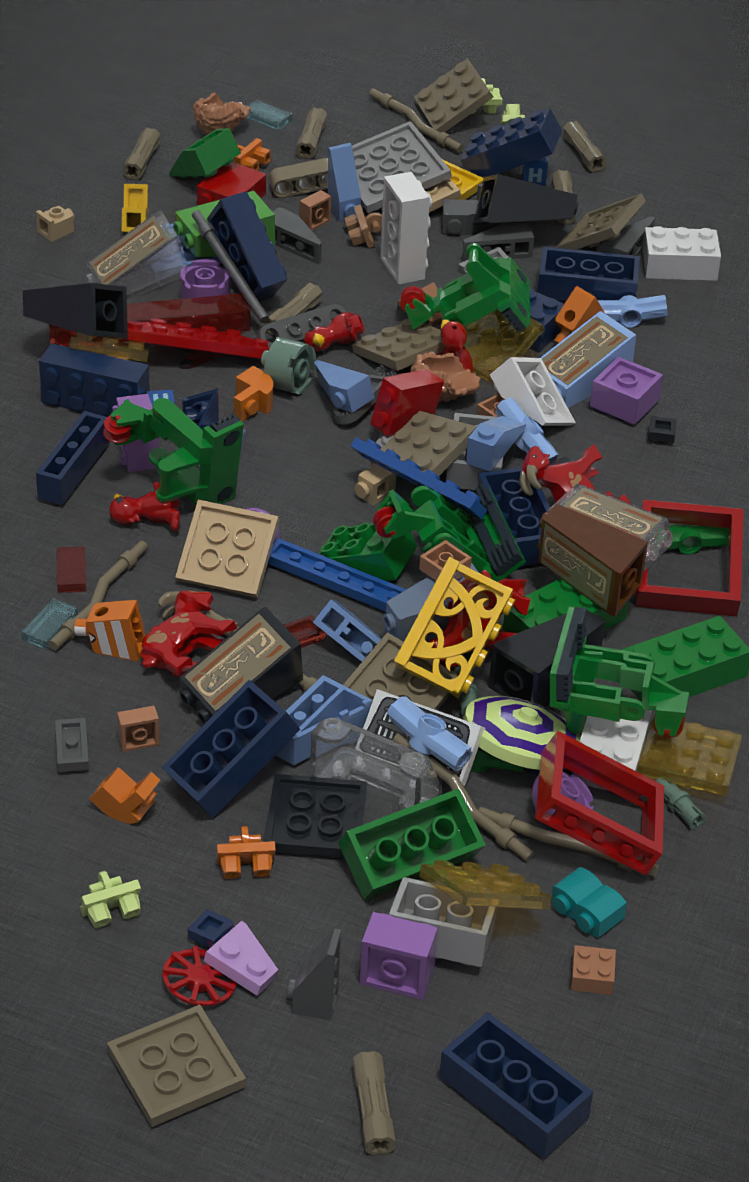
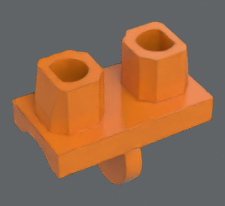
M256 138L246 147L238 145L241 154L234 158L235 161L233 163L258 171L259 163L267 165L271 161V151L263 148L262 140Z
M241 826V835L229 836V844H217V865H221L225 879L241 877L240 864L253 863L254 876H270L272 862L275 860V841L261 842V834L249 835L248 826Z

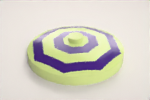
M487 696L475 699L467 706L463 717L465 721L485 727L479 744L481 749L503 761L530 769L540 770L542 751L557 730L579 742L581 738L580 734H574L567 729L566 719L541 705L513 697Z

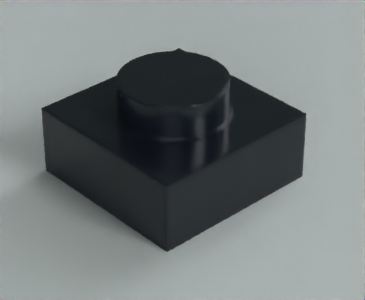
M651 416L648 440L660 443H674L677 419Z

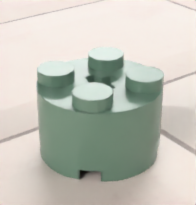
M277 337L269 351L265 350L261 357L264 373L270 375L273 380V389L302 394L307 390L312 381V378H308L310 370L315 371L314 362L316 361V354L314 348L303 342Z

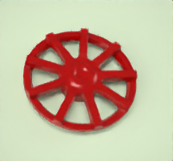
M198 946L171 953L162 971L164 984L172 995L185 1003L196 1006L220 1004L234 993L237 982L230 979V983L216 978L215 976H223L224 974L216 969L211 970L212 966L207 963L205 965L201 964L200 956L205 957L207 950L198 949ZM193 956L194 965L184 957ZM176 961L186 969L172 968L170 966ZM168 975H179L186 978L170 984ZM211 984L227 990V993L219 997ZM187 986L192 990L191 997H185L178 993L177 990ZM207 991L211 997V1001L196 1000L198 992Z

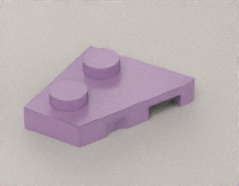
M243 921L238 923L207 950L204 957V962L257 996L276 979L278 968Z

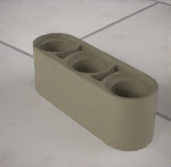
M323 158L273 169L269 174V180L274 194L277 197L285 198L328 189V159Z

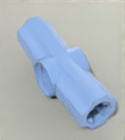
M627 295L619 300H598L606 315L617 322H621L627 328L635 327L643 320L668 317L665 295L641 299Z
M510 397L509 399L502 400L497 405V410L495 411L497 416H504L526 424L525 430L514 443L521 450H525L526 453L533 446H538L544 454H550L548 458L550 460L549 465H553L560 455L542 435L544 432L530 416H527L515 399Z
M406 696L399 697L390 705L387 711L389 719L410 737L409 744L413 749L423 754L434 755L455 771L462 769L465 763L469 761L472 755L471 747L447 731L446 724L441 718L424 713Z

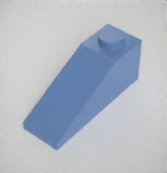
M351 143L328 148V194L331 196V212L339 222L345 221V217L356 214L354 207L361 204V194Z
M320 360L314 362L319 383L336 408L353 413L375 398L369 375Z
M504 416L480 423L468 437L466 463L491 472L525 430L526 424Z
M331 599L313 621L314 624L361 662L382 639L336 600Z

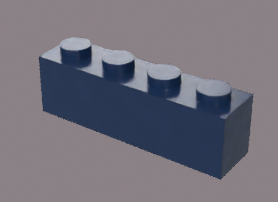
M87 411L80 415L36 472L38 499L60 505L64 504L109 444V441L104 436V421L107 417Z

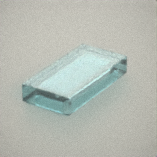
M255 100L248 105V107H251L248 118L280 130L292 121V113L259 100Z
M53 598L21 632L22 640L47 649L49 647L48 642L60 632V627L68 619H74L78 615V608Z

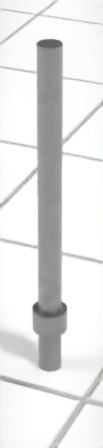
M200 210L194 211L192 217L199 227V233L203 239L209 242L260 323H265L269 319L267 313L215 235L216 230L210 222L206 221Z

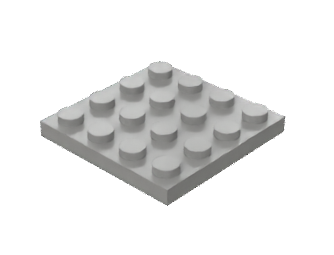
M411 121L352 145L361 194V205L367 213L383 207L385 176L412 172L416 179L421 182L424 189L452 178L451 170Z

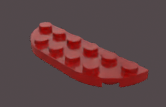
M151 319V323L128 321V339H124L260 359L263 352L270 349L269 341L241 336V332L238 330L227 329L226 332H220L211 326H201V329L192 328L191 324L177 322L176 325L166 324V321L162 319Z

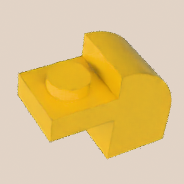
M124 184L122 232H132L148 220V184Z

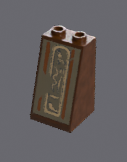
M556 504L549 512L543 514L539 523V527L542 529L541 537L537 544V549L539 550L538 562L609 615L615 617L642 585L648 541L559 504Z

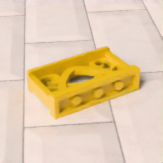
M449 557L394 660L395 667L407 671L459 698L461 692L467 694L474 681V677L470 675L475 665L481 667L488 654V651L484 650L489 639L495 641L502 625L498 624L502 614L508 615L514 605L515 599L511 598L513 589ZM458 574L478 585L468 593L455 577ZM482 591H490L496 596L497 604L492 610H485L483 604L489 599L482 598L474 603L473 597ZM447 598H451L454 601L453 605L457 602L458 598L461 601L453 609H447L444 606V601ZM465 608L472 627V637L457 645L443 648V632L439 625L433 621L434 616L451 617L460 613ZM481 619H490L483 632ZM428 633H435L437 635V648H432L434 641L428 643L425 640ZM475 649L467 663L462 655ZM412 658L434 660L433 673L412 663ZM446 659L445 664L449 672L452 664H459L461 667L459 676L451 680L442 677L439 672L440 660Z

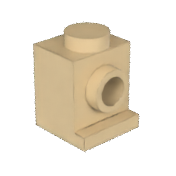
M57 206L45 212L41 210L36 211L37 232L51 242L74 232L75 216L70 208L63 209Z
M373 463V466L358 475V483L354 486L355 493L371 505H375L386 498L389 491L392 489L396 490V475Z

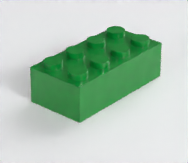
M558 579L524 596L530 598L526 616L517 612L514 607H512L508 615L504 614L503 630L510 633L522 632L566 614L569 607L587 608L588 611L605 620L604 630L626 619L629 601L614 617L565 581Z
M721 616L622 649L624 651L650 655L655 661L654 676L680 691L689 692V697L748 676L749 647ZM631 689V691L636 695V697L642 702V692Z
M459 788L348 830L338 842L364 900L399 887L403 877L417 880L473 858L486 846Z

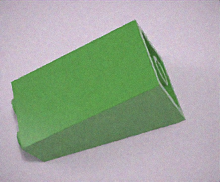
M255 191L247 192L249 197L255 202L256 212L259 219L265 224L266 234L270 242L275 246V214ZM220 200L175 212L174 232L176 236H180L186 248L190 249L196 257L218 256L209 242L203 239L199 233V227L193 219L192 213L200 210L207 221V217Z

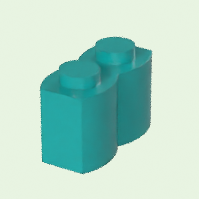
M577 868L553 886L551 902L554 908L560 914H565L567 917L575 919L578 927L585 933L599 938L625 918L627 906L625 899L611 887L603 885L593 873L585 868Z

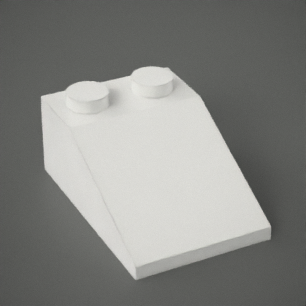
M510 357L490 374L494 382V388L505 400L510 397L515 399L523 411L542 426H572L576 423L541 358Z

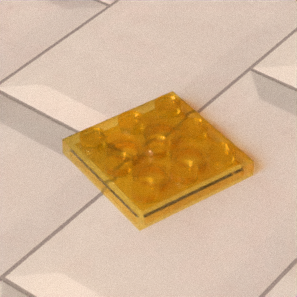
M498 309L468 326L464 325L467 332V340L464 347L472 357L473 372L494 383L490 374L510 357H522L544 331L543 325L530 317L531 325L517 333L516 329L513 328V324H510V320L508 321L506 316H503V311L500 312Z
M73 333L69 348L147 362L149 347H145L144 342L129 340V343L119 342V338H97L81 333Z
M654 715L638 763L637 772L651 779H663L668 783L672 782L677 785L727 796L742 735L729 730L705 727L699 723L684 722L683 731L679 736L666 738L657 734L654 730Z
M435 860L434 865L421 864L419 877L463 905L550 909L552 897L541 891V886L526 882L524 876L509 872L510 868L507 866L491 864L490 868H482L481 865L471 862H463L462 866H453L452 863L442 860Z

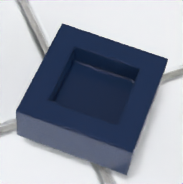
M206 909L187 929L188 938L211 948L234 928L233 920Z

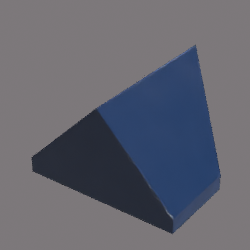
M218 388L182 398V412L202 430L206 426L211 428V424L214 423L216 425V422L219 421Z

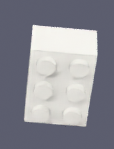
M645 227L642 254L646 278L718 280L721 253L717 230L709 228Z
M645 710L644 716L638 721L620 719V722L587 716L580 742L638 772L649 734L652 710ZM578 775L587 786L607 790Z

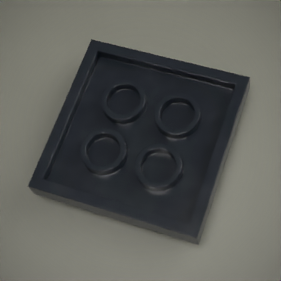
M275 774L264 842L275 841V852L345 858L338 842L346 831L363 825L367 781Z

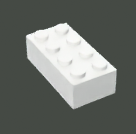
M412 172L384 177L380 259L397 284L424 280L425 270L428 268L426 254L427 249H429L428 229L431 226L429 208L432 207V199Z

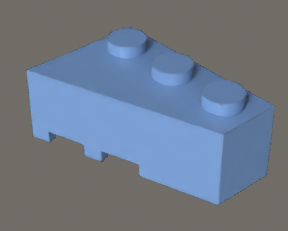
M322 675L286 710L301 730L275 756L296 765L362 731L372 705V700Z

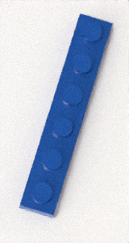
M356 437L350 445L361 457L418 487L427 486L431 490H436L458 508L481 520L487 512V509L480 503L481 498L469 490L466 493L461 492V488L450 480H446L445 483L440 481V477L429 469L425 472L421 471V467L409 459H406L405 462L401 461V457L390 449H387L385 452L380 450L381 446L370 439H367L365 442Z
M280 538L273 544L268 564L383 611H386V601L407 590Z

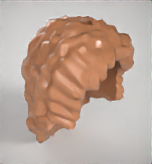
M215 92L211 93L207 99L199 98L192 107L196 124L206 136L214 130L230 128L231 132H233L234 127H238L240 121L248 117L251 111V107L245 106L241 102L223 103Z
M431 351L418 354L414 365L411 367V372L427 369L444 381L438 402L456 400L457 397L474 394L480 388L481 378L476 376V373H471L470 369L465 370L463 364L459 362L460 358L453 353L443 354L442 356L436 355Z

